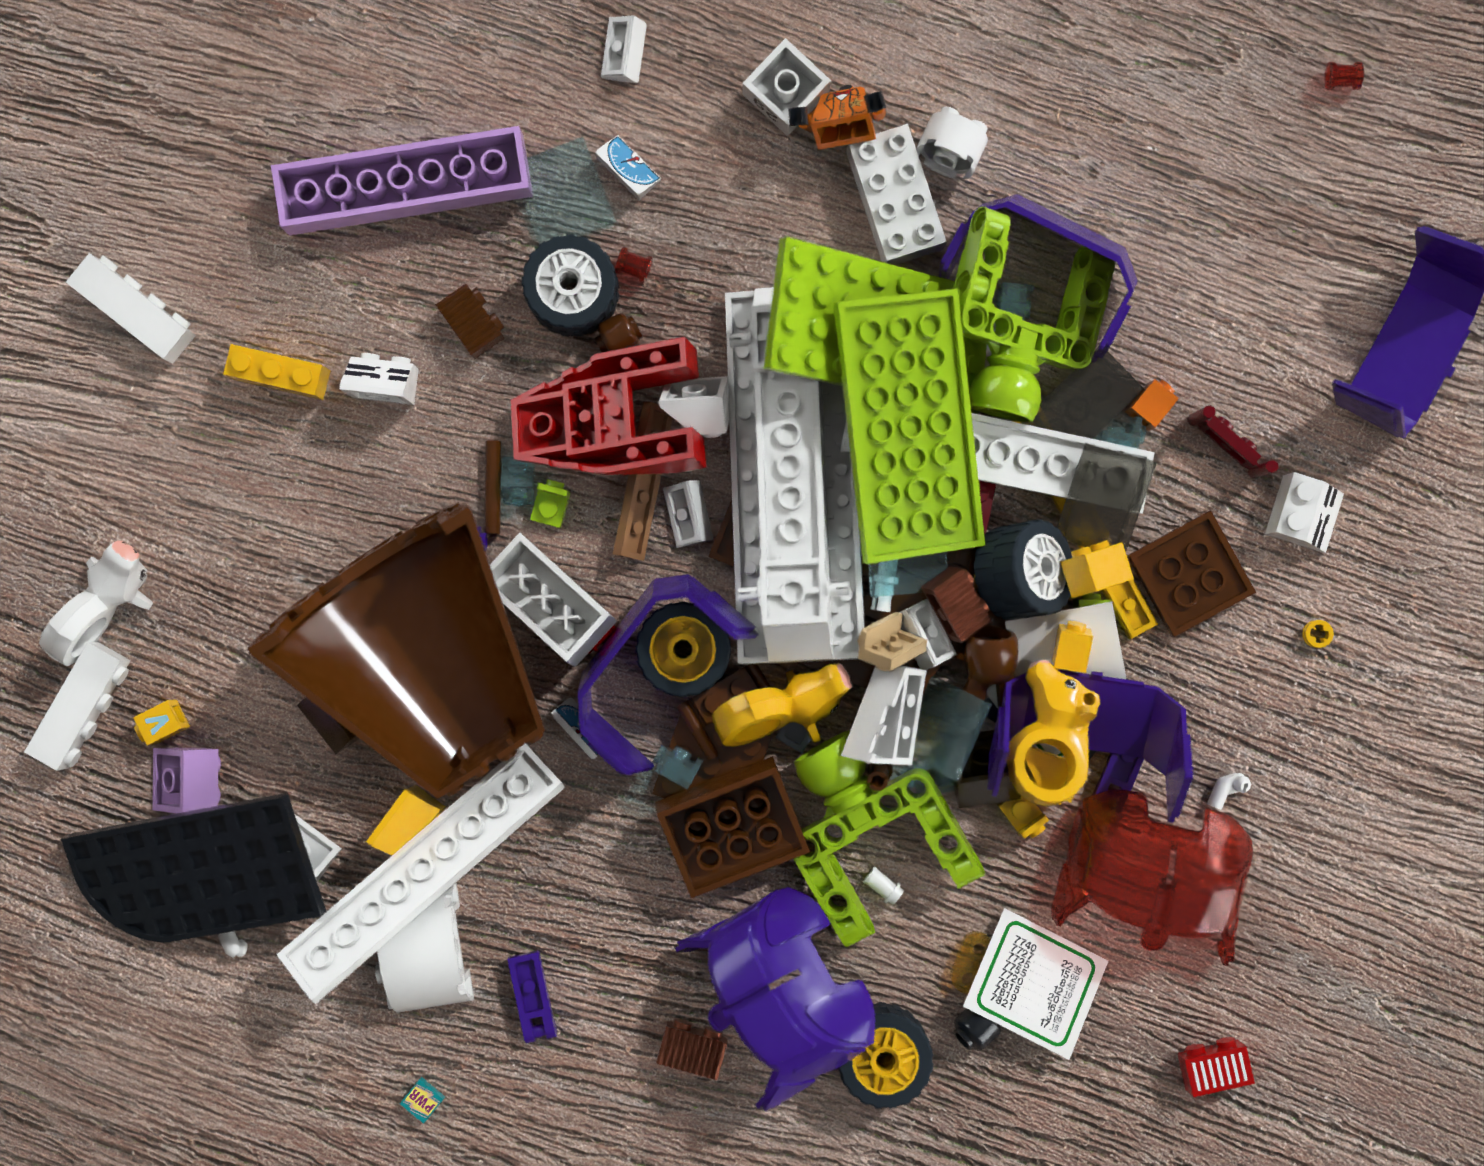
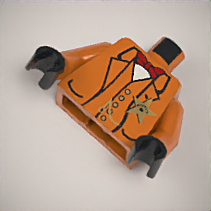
M843 85L839 88V91L821 95L817 106L809 114L807 107L789 108L790 126L798 125L800 128L813 133L818 150L875 140L876 133L873 120L880 121L886 115L883 92L878 91L866 95L864 87L854 88L851 85Z

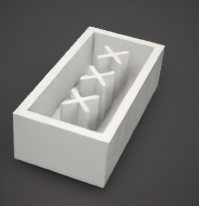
M908 124L877 133L875 140L848 144L846 154L881 261L897 265L943 250L947 241Z
M520 532L490 564L503 604L567 663L574 667L580 663L617 622L609 612Z

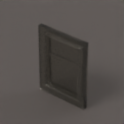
M1085 442L1057 528L1061 531L1067 542L1084 547L1108 540L1110 546L1122 542L1126 552L1157 462Z

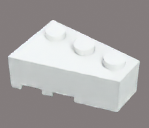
M900 665L892 671H882L875 666L841 756L867 763L912 765L926 670Z

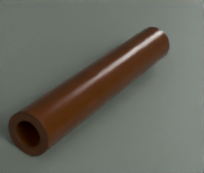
M488 440L486 441L485 533L500 534L501 441Z

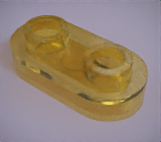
M972 931L968 933L960 945L951 969L950 978L954 987L961 993H969L991 941L990 937L984 932ZM975 944H983L984 949L981 953L976 954L973 952ZM965 973H971L973 979L969 983L962 982V976Z

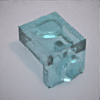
M503 457L501 492L505 505H534L535 464L516 461L514 457Z

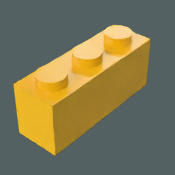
M230 344L223 375L240 382L324 400L331 370L321 364Z

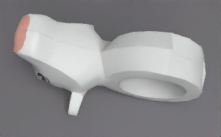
M115 541L109 545L103 552L100 560L90 557L86 562L89 568L87 571L88 588L68 601L43 630L39 641L40 647L57 662L65 666L76 663L87 642H98L111 622L118 605L128 602L148 610L153 605V602L138 590L147 579V569L140 563L139 553L123 541Z

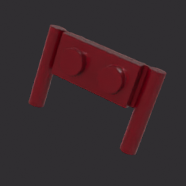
M1208 405L1188 416V423L1191 426L1198 425L1203 433L1242 467L1247 468L1250 478H1259L1278 470L1279 465L1275 460L1258 464L1257 461L1262 456L1256 451L1257 446L1248 438H1240L1232 431L1234 427L1227 419L1221 416L1216 417V410L1213 406Z

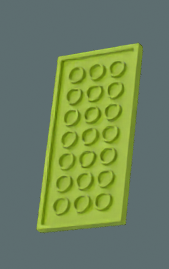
M790 237L779 238L763 369L843 386L834 302L951 290L954 287L955 281ZM968 313L966 317L967 323H969L970 320ZM963 337L970 391L974 378L985 367L987 344ZM971 409V413L979 414L978 411Z
M958 289L834 302L863 563L871 564L985 546Z

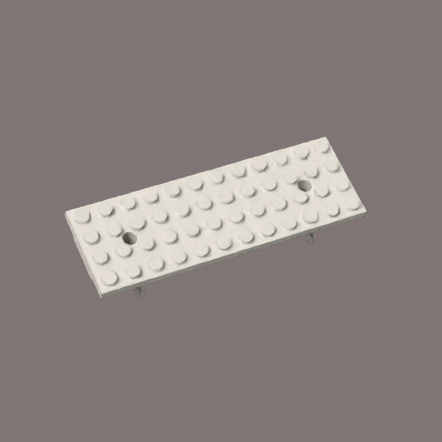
M773 287L758 288L755 291L725 293L736 610L755 626L754 630L759 634L756 639H737L738 664L858 659V637L861 630L865 628L862 556L851 454L840 452L846 423L843 386L763 369Z

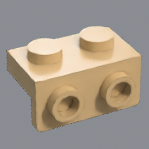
M896 611L861 630L858 637V659L876 665V668L879 670L892 671L926 652L927 639L901 630L902 613Z

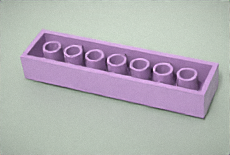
M519 126L271 165L280 227L289 236L533 197L524 136Z

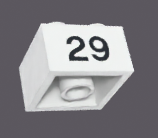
M785 38L743 82V96L788 136L797 127L790 126L788 109L807 107L809 114L818 104L821 95L829 93L831 80Z

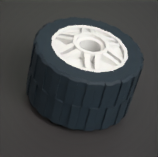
M556 236L547 242L541 243L530 254L529 260L523 268V295L533 315L549 331L566 337H581L585 334L596 332L598 324L609 319L611 315L613 316L616 304L619 301V281L610 257L597 243H593L588 238L582 236ZM577 283L574 289L565 290L568 284Z
M1037 519L995 527L985 533V546H979L975 552L974 578L980 597L987 603L994 615L1005 620L1031 618L1055 614L1067 605L1071 594L1060 562L1073 557L1066 538L1063 537L1057 527H1054L1048 521Z

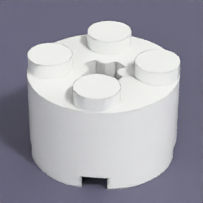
M943 107L941 112L934 113L930 117L916 148L918 156L922 154L925 157L923 164L943 176L955 178L958 173L965 174L963 179H968L973 175L988 142L986 135L988 128L981 121L969 120L960 116L959 112L954 108Z

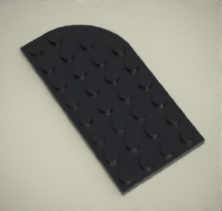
M288 793L67 834L61 838L76 884L89 904L115 927L144 940L173 942L321 917L326 912Z

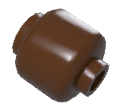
M619 313L598 324L599 336L594 339L601 352L638 346L640 345L639 340L643 337L633 317L627 318L626 315Z

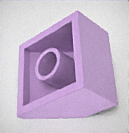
M153 748L152 810L177 814L218 806L221 797L218 787V772L221 768L218 749Z

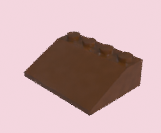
M773 756L655 802L657 817L691 899L810 852Z

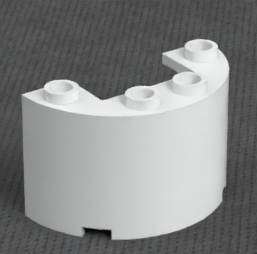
M457 883L452 885L376 951L379 964L375 967L376 980L378 984L383 983L389 1009H393L398 1013L474 1000L470 969H464L456 920L455 911L460 907Z

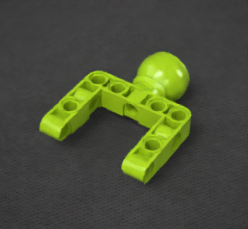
M981 206L972 216L953 289H958L963 337L987 344L992 355L987 357L990 365L983 368L971 383L969 391L971 409L987 415L1031 423L1037 415L1041 404V389L1038 380L1034 376L1040 372L1038 366L1044 363L1061 369H1082L1091 363L1108 299L1115 261L1082 245L1076 252L1056 328L1045 324H1032L1024 321L1022 316L995 308L994 303H992L997 280L1001 279L1009 245L1007 237L1011 222L1008 215ZM983 251L985 253V261L982 258ZM967 313L969 314V317H970L969 323H967V320H966ZM994 322H995V325H996L995 333H994V330H993V324H994Z
M850 730L824 741L793 762L802 785L813 794L825 797L823 804L827 806L823 818L801 829L805 839L813 842L815 851L794 858V861L845 947H849L874 934L875 928L833 852L856 841L859 835L877 825L880 828L910 811L911 814L915 813L925 831L924 837L942 868L948 870L957 889L986 875L978 856L932 776L924 769L915 768L889 781L883 790L876 791L869 787L870 783H867L868 776L864 775L866 762L841 756ZM912 780H919L924 784L925 791L919 794L914 793L909 789L908 783ZM891 795L897 800L898 805L894 808H887L882 804L881 797ZM837 825L842 830V836L838 838L830 836L827 826ZM943 836H952L957 841V845L954 848H946L941 844L940 839ZM841 895L846 899L847 904L837 906L832 902L831 896Z

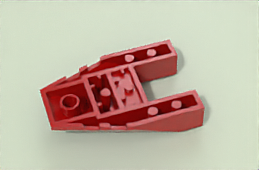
M684 336L592 355L588 362L576 368L570 367L563 371L562 376L549 383L543 382L511 399L514 460L602 475L680 473L706 468L704 437L693 427L635 437L632 391L699 379L697 349Z

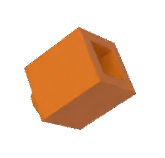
M1154 379L1144 387L1125 413L1146 430L1150 431L1157 427L1179 398L1173 394L1175 390L1172 386L1163 380L1158 382Z

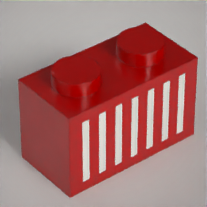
M1234 1037L1218 1039L1216 1044L1205 1047L1204 1044L1189 1045L1185 1048L1186 1051L1177 1053L1185 1090L1192 1097L1255 1084L1247 1046L1238 1039L1235 1040Z

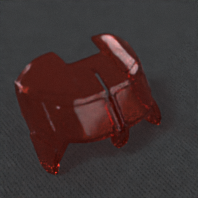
M1109 790L1084 798L1076 812L1068 840L1069 848L1066 863H1063L1052 901L1051 917L1056 926L1061 927L1068 916L1092 902L1106 914L1124 923L1142 928L1140 936L1141 945L1149 951L1162 949L1169 935L1184 938H1209L1221 933L1222 941L1217 943L1218 955L1224 966H1228L1229 962L1233 963L1239 911L1253 857L1252 840L1240 823L1230 815L1212 809H1205L1202 830L1200 831L1153 821L1148 816L1146 795L1131 790ZM1173 850L1176 851L1173 879L1170 884H1167L1170 853Z

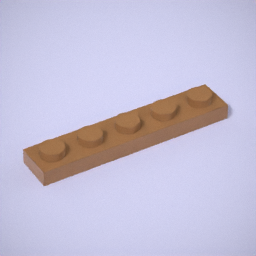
M643 402L636 437L670 431L673 418L662 410L659 404ZM629 474L613 555L644 561L661 474Z

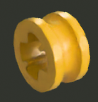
M1314 620L1304 626L1302 636L1305 643L1310 647L1322 648L1331 643L1334 632L1328 622ZM1316 625L1320 626V631L1325 632V637L1319 638L1320 643L1316 642V637L1310 635L1311 630H1316Z

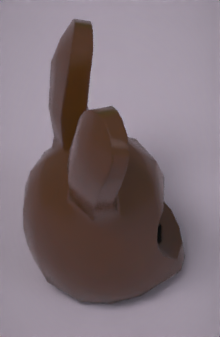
M989 623L964 641V659L968 680L956 704V713L964 719H971L979 715L989 685L996 684L997 706L999 709L1002 705L1005 683L1015 678L1014 672L1018 663V639L1011 630ZM991 636L998 640L979 639V637Z

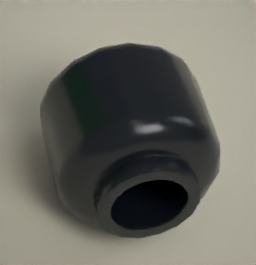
M967 1008L954 1020L956 1029L953 1033L958 1041L968 1050L972 1048L978 1051L985 1049L1001 1033L999 1024Z

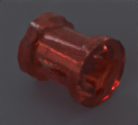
M1328 62L1324 75L1326 90H1333L1335 87H1351L1352 90H1360L1364 80V66L1362 62H1355L1353 65H1337L1336 62Z
M623 247L616 262L615 272L616 274L623 272L639 278V282L644 283L650 272L653 257L647 256L645 258L629 252L627 247Z

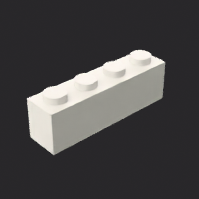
M89 253L66 283L162 359L173 364L196 336L188 329L191 323L176 312L173 316L164 310L166 304L152 293L147 297L139 291L142 285L128 274L124 278L115 272L118 266L107 257L102 255L98 259Z
M87 642L24 753L56 771L73 767L82 754V751H80L82 744L85 740L91 738L96 731L97 724L95 722L100 713L105 712L112 703L113 696L111 694L116 685H120L127 677L129 672L127 666L131 660L99 642Z

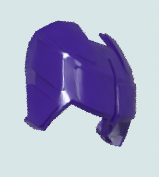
M790 887L777 889L732 917L678 941V946L675 948L676 952H692L699 948L708 949L709 973L720 1001L709 1011V1023L718 1032L733 1026L753 1055L772 1069L764 1095L755 1104L757 1109H763L764 1111L779 1106L815 1083V1078L840 1068L865 1052V1049L874 1043L875 1010L864 983L861 980H856L842 985L836 984L812 943V935L828 927L830 921L813 898ZM799 969L800 976L772 990L770 989L769 985Z

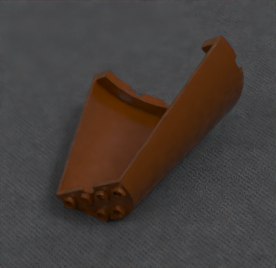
M466 502L461 505L455 503L416 521V525L408 528L404 533L399 531L340 569L339 575L329 579L325 584L322 582L268 625L270 629L259 634L247 648L254 658L437 799L445 794L448 796L454 795L463 788V783L472 777L478 779L484 776L490 770L488 764L497 759L501 762L509 760L517 753L516 749L526 743L527 745H532L544 735L545 728L475 518Z

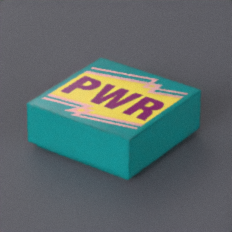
M421 1077L400 1102V1105L424 1124L445 1096Z

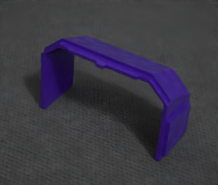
M1018 194L980 205L979 207L983 206L992 210L1006 207L1118 263L1128 290L1091 362L1095 363L1098 357L1103 359L1131 308L1127 303L1138 282L1126 247ZM977 209L971 213L966 224H960L940 262L938 277L949 279L963 252L970 222Z
M1426 226L1417 227L1415 231L1416 258L1407 283L1352 384L1350 385L1338 379H1334L1332 382L1334 399L1337 406L1356 414L1397 438L1401 437L1403 439L1418 423L1422 413H1427L1445 378L1451 379L1456 369L1452 365L1470 334L1468 329L1475 318L1484 295L1483 247Z
M689 574L654 579L581 673L577 693L580 732L590 741L588 745L621 775H633L650 771L654 768V764L592 708L591 686L656 602L687 597L732 638L756 639L759 635L754 630L755 626L717 592H710Z
M1058 670L1060 673L1078 680L1086 689L1099 695L1100 705L1097 715L1088 726V750L1142 757L1165 775L1168 823H1174L1175 818H1179L1193 780L1191 735L1187 734L1186 708L1158 686L1144 685V682L1105 677L1103 673L1091 671V674ZM1026 673L1005 683L1002 705L999 707L989 753L987 789L992 790V796L997 797L1010 740L1026 726L1037 721L1033 692L1026 681Z

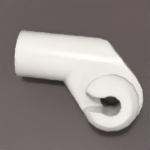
M1232 773L1220 777L1213 787L1207 804L1222 810L1228 795L1238 792L1246 793L1250 789L1251 782L1249 778L1241 773Z
M236 931L218 934L219 941L226 955L234 958L235 956L242 957L246 954L248 945L244 940H238Z

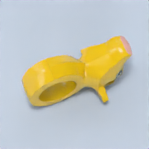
M1042 660L1032 662L1025 677L1033 692L1037 721L1026 726L1012 737L1009 742L1006 764L1008 765L1009 779L1017 793L1034 804L1047 806L1057 805L1068 800L1084 785L1088 771V726L1097 715L1100 700L1097 693L1086 689L1078 680L1060 673L1049 661ZM1045 743L1054 746L1062 752L1067 761L1068 774L1065 783L1060 789L1047 790L1038 787L1030 780L1026 773L1024 761L1026 753L1032 745Z
M839 663L830 664L818 671L797 675L791 670L785 672L788 685L783 690L773 687L756 689L742 693L723 703L712 714L715 729L722 743L725 746L731 747L745 745L772 734L793 722L804 726L813 743L820 741L815 723L835 712L839 708L841 697L852 688L850 676L844 666Z

